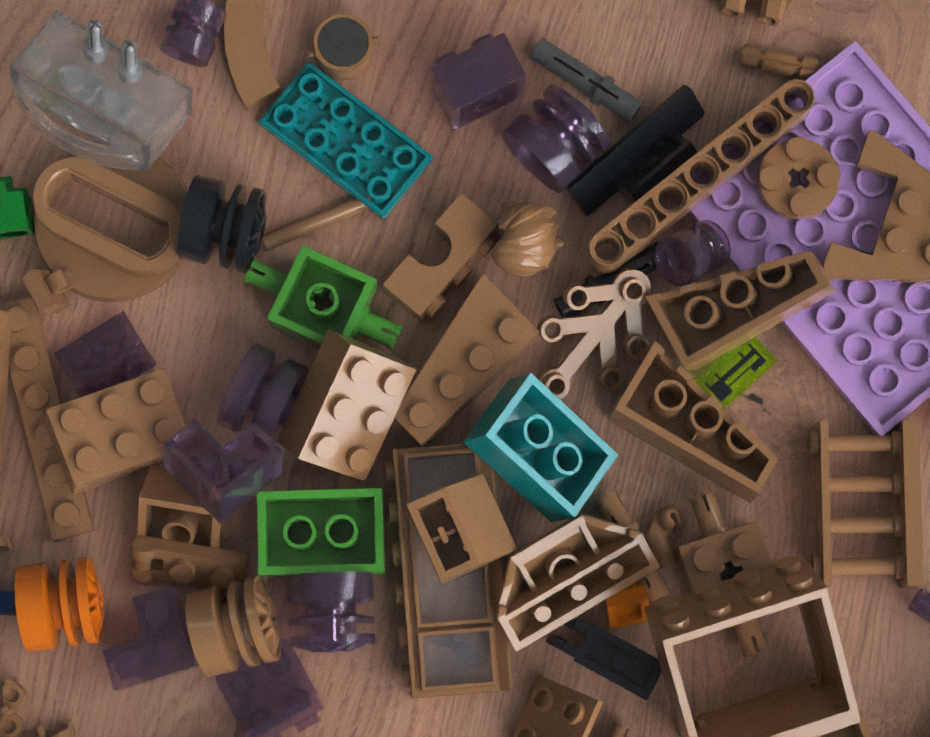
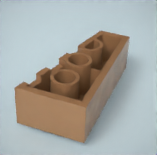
M810 250L758 264L753 268L738 272L733 271L720 275L718 278L688 284L669 292L646 296V299L683 367L694 372L836 291L817 257Z
M484 274L479 278L404 396L394 417V422L418 447H426L539 338L540 331Z
M655 341L615 407L609 421L751 503L760 493L779 458L740 421L736 422L722 408L723 405L712 394L709 396L692 379L693 376L681 365L678 366L665 354L666 350Z

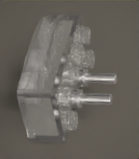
M56 10L10 65L13 94L28 121L48 140L63 150L103 166L124 170L148 171L192 114L193 88L138 57L137 44L132 39H125L121 47L102 36V23L98 19L89 20L86 27L61 11ZM39 108L101 144L85 140L64 130L50 120Z

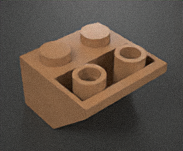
M483 474L446 486L406 504L441 585L518 550Z

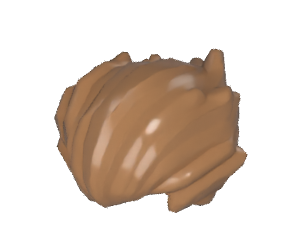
M502 202L503 214L498 220V227L503 229L501 239L491 251L493 260L509 275L527 277L541 270H549L551 267L550 262L555 252L562 248L565 240L557 235L560 226L553 216L557 211L548 205L534 206L533 202Z

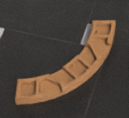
M269 0L226 1L224 14L225 52L237 92L247 110L281 91L280 85L271 69L265 44L264 24Z

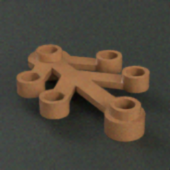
M626 269L618 273L613 282L609 284L585 287L580 284H571L564 290L563 300L567 306L574 310H582L590 302L611 301L601 313L566 318L545 316L539 321L537 329L540 331L539 335L548 342H557L563 335L585 332L557 367L547 366L541 369L536 376L548 389L552 380L560 379V388L552 392L560 400L570 390V378L597 345L599 347L600 361L597 382L608 391H616L623 385L624 375L617 368L614 329L615 322L623 312L627 334L622 343L624 353L636 360L642 359L647 355L650 345L642 333L641 307L647 302L646 296L651 295L649 278L639 270ZM636 283L638 286L637 293L632 297H628L626 292L628 286ZM576 290H581L583 294L582 300L579 303L573 304L571 302L572 293ZM555 322L557 325L556 332L550 336L546 335L545 327L547 324ZM640 340V350L632 353L630 350L632 342ZM614 371L616 373L615 381L611 384H606V374Z

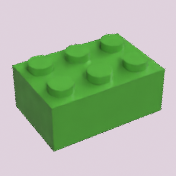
M382 488L257 491L258 575L260 577L386 575L384 492Z

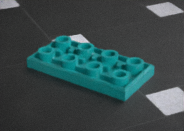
M309 61L258 121L262 128L353 198L362 202L383 221L434 160L430 153ZM369 195L371 200L369 201L365 196Z

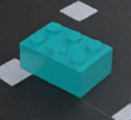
M532 373L508 380L463 441L550 522L575 518L618 456L604 440Z

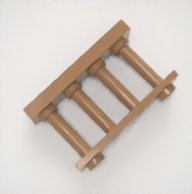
M820 420L814 425V431L808 432L807 437L808 455H814L817 554H811V567L827 587L832 586V574H893L894 579H899V588L924 586L919 420H902L895 425V431H890L889 435L883 436L829 435L828 420ZM829 451H889L890 455H896V472H891L890 476H830ZM830 492H891V496H897V513H892L891 517H831ZM831 533H892L893 537H898V554H893V558H832Z

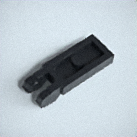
M573 618L563 624L572 630L575 629L586 635L579 649L569 644L562 637L549 634L546 643L573 657L574 662L646 701L662 673L657 658L595 624L590 626L577 618Z

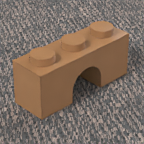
M462 193L458 195L435 222V232L445 239L451 248L449 257L440 265L425 266L408 254L382 285L383 292L420 323L427 315L431 318L437 315L447 302V299L443 297L453 284L459 288L473 271V268L469 266L478 254L485 257L499 240L495 236L498 232V223Z

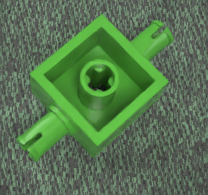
M303 245L291 270L287 274L260 262L256 258L252 261L250 265L252 271H247L244 282L276 295V301L267 317L272 328L318 349L328 329L352 339L361 334L387 346L389 349L394 348L397 342L396 337L399 338L403 326L370 312V305L378 290L377 279ZM326 296H329L332 307H324L322 311H318L314 301L316 299L323 301Z

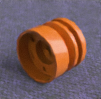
M91 557L78 558L76 574L71 560H61L58 580H54L53 573L46 562L17 567L14 582L16 615L22 643L27 652L57 649L60 629H64L70 646H80L82 630L87 644L101 643L105 616L102 585L97 577L95 565Z

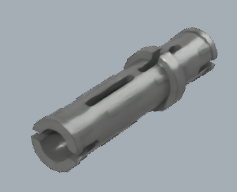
M544 37L540 39L530 55L532 61H536L562 80L590 96L593 104L596 106L604 105L626 119L628 123L632 122L643 105L642 100H638L615 85V79L609 75L604 78L576 58L548 42Z

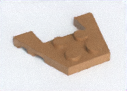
M869 130L856 167L895 180L871 255L831 242L822 268L830 281L853 280L869 282L870 280L905 283H930V172L877 132Z

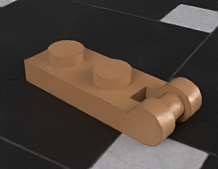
M140 536L132 541L131 555L135 560L131 563V578L138 583L158 580L200 588L216 586L221 591L228 592L230 582L240 581L244 586L247 578L249 553L149 536Z

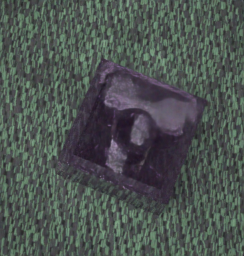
M505 33L495 37L493 34L484 35L471 44L472 48L460 54H457L456 51L449 52L435 61V66L431 67L432 91L453 131L524 97L526 73Z

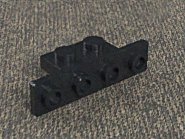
M687 85L681 86L567 185L568 192L585 215H590L617 191L635 203L697 153L692 142L681 136L705 114L690 87Z

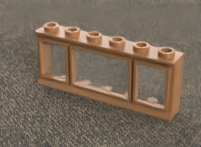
M466 444L393 449V459L386 460L387 484L396 485L397 500L389 501L391 525H399L400 541L392 542L394 566H402L403 582L395 583L397 608L405 607L406 624H398L400 649H408L410 664L402 666L403 690H412V699L512 691L508 637L495 616L503 583L502 559L500 558L441 585L406 504L446 486L481 474L484 475L497 503L494 470Z

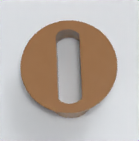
M101 145L81 151L72 157L60 159L49 165L40 174L33 191L35 239L41 258L52 273L59 269L63 273L71 270L78 283L71 291L85 298L103 302H122L145 296L164 285L173 277L184 262L183 259L178 257L177 243L181 215L188 190L178 174L166 162L152 153L132 146ZM77 182L168 228L167 242L158 253L147 257L56 211V198L65 186Z

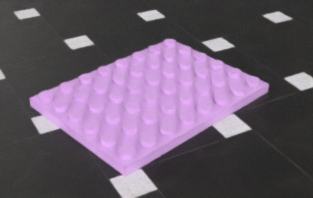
M856 40L805 81L811 85L815 95L814 104L805 120L688 213L737 272L810 250L817 257L822 266L831 242L871 255L895 185V180L856 167L869 130L877 132L930 172V126ZM790 95L784 97V102L789 108L798 110L804 107L802 100L797 96ZM757 120L753 122V127L758 133L766 135L773 132L772 126L767 121ZM793 137H803L806 140L822 145L833 156L841 173L838 192L832 203L823 213L810 219L788 220L775 215L764 205L758 191V168L763 158L775 145L788 141ZM725 145L721 148L722 153L728 159L735 160L742 157L740 149L735 145ZM695 169L690 173V177L697 184L705 185L711 182V177L705 170ZM790 171L788 173L792 178L789 183L792 188L795 189L799 185L804 188L808 187L809 184L805 180L807 175L803 171L798 173ZM853 280L830 281L836 292L786 319L781 324L875 435L883 436L930 397V283H905L870 280L869 282Z

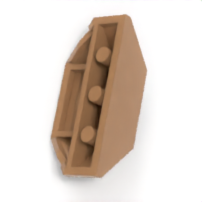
M580 513L575 518L569 519L508 556L495 616L514 650L518 652L657 570L660 566L639 530Z

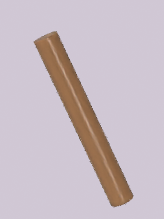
M369 195L365 196L366 199L371 200ZM352 198L265 234L263 242L267 251L363 212L368 208L358 199Z

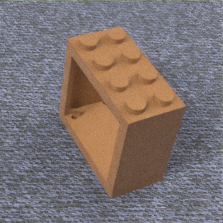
M804 556L784 557L777 560L774 565L760 570H743L732 579L719 583H703L692 592L679 596H663L658 598L654 604L644 607L680 737H818L861 722L828 588ZM799 605L817 678L697 717L693 716L673 645Z

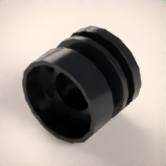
M196 175L189 187L181 215L177 243L179 259L206 264L212 256L214 249L219 248V265L221 268L228 269L236 252V270L247 273L251 269L252 261L260 250L267 219L265 189L253 188L246 204L245 185L238 184L228 201L225 200V184L223 180Z

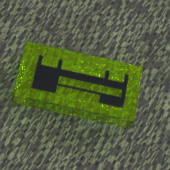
M755 337L724 354L695 382L709 396L712 394L723 405L722 408L726 409L778 360Z

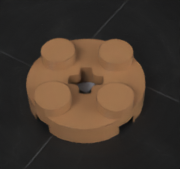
M793 137L788 141L775 145L763 158L758 168V191L764 205L775 215L788 220L810 219L823 213L832 203L838 192L841 173L833 156L822 145L806 140L803 137ZM790 171L797 173L803 171L807 175L805 180L809 184L808 187L804 188L799 185L795 189L789 185L792 178L788 173Z

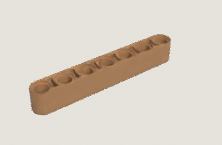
M799 79L784 83L598 231L591 238L587 252V259L591 268L601 274H610L618 270L802 123L808 116L815 100L811 85ZM790 95L797 96L802 100L804 107L798 110L791 109L784 102V97ZM757 120L767 121L772 126L773 132L766 135L760 134L754 129L753 122ZM725 145H735L740 149L742 157L735 160L728 159L722 153L721 148ZM695 169L705 170L710 175L711 182L705 185L697 184L690 177V173ZM664 194L674 195L679 200L680 206L674 210L665 209L660 205L658 198ZM632 219H641L647 224L649 231L643 235H635L629 231L627 223ZM601 244H609L616 249L617 256L612 260L605 261L597 256L595 249Z

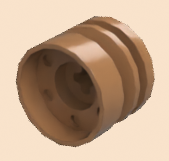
M260 576L246 578L244 586L240 581L230 582L227 599L220 588L216 586L187 594L185 599V615L189 639L196 661L206 677H214L237 671L240 654L249 667L258 666L261 658L265 663L280 659L281 639L278 614L267 586Z

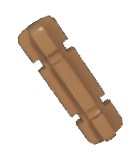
M744 44L740 55V65L742 67L755 69L756 66H759L761 71L788 77L796 74L798 79L807 80L816 73L819 66L818 59L803 55V58L800 59L794 53L766 48L763 51L760 50V46Z

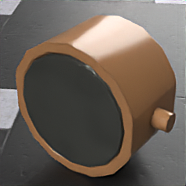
M335 14L327 17L317 27L313 36L314 49L308 50L309 58L316 57L319 68L326 75L337 80H352L361 76L370 67L374 57L373 45L380 44L379 37H372L370 28L359 17L351 14Z

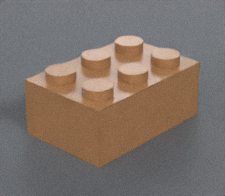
M328 329L277 442L300 460L365 482L417 369L394 354Z
M164 368L46 409L44 421L73 496L148 469L150 466H156L189 454L193 446V441Z

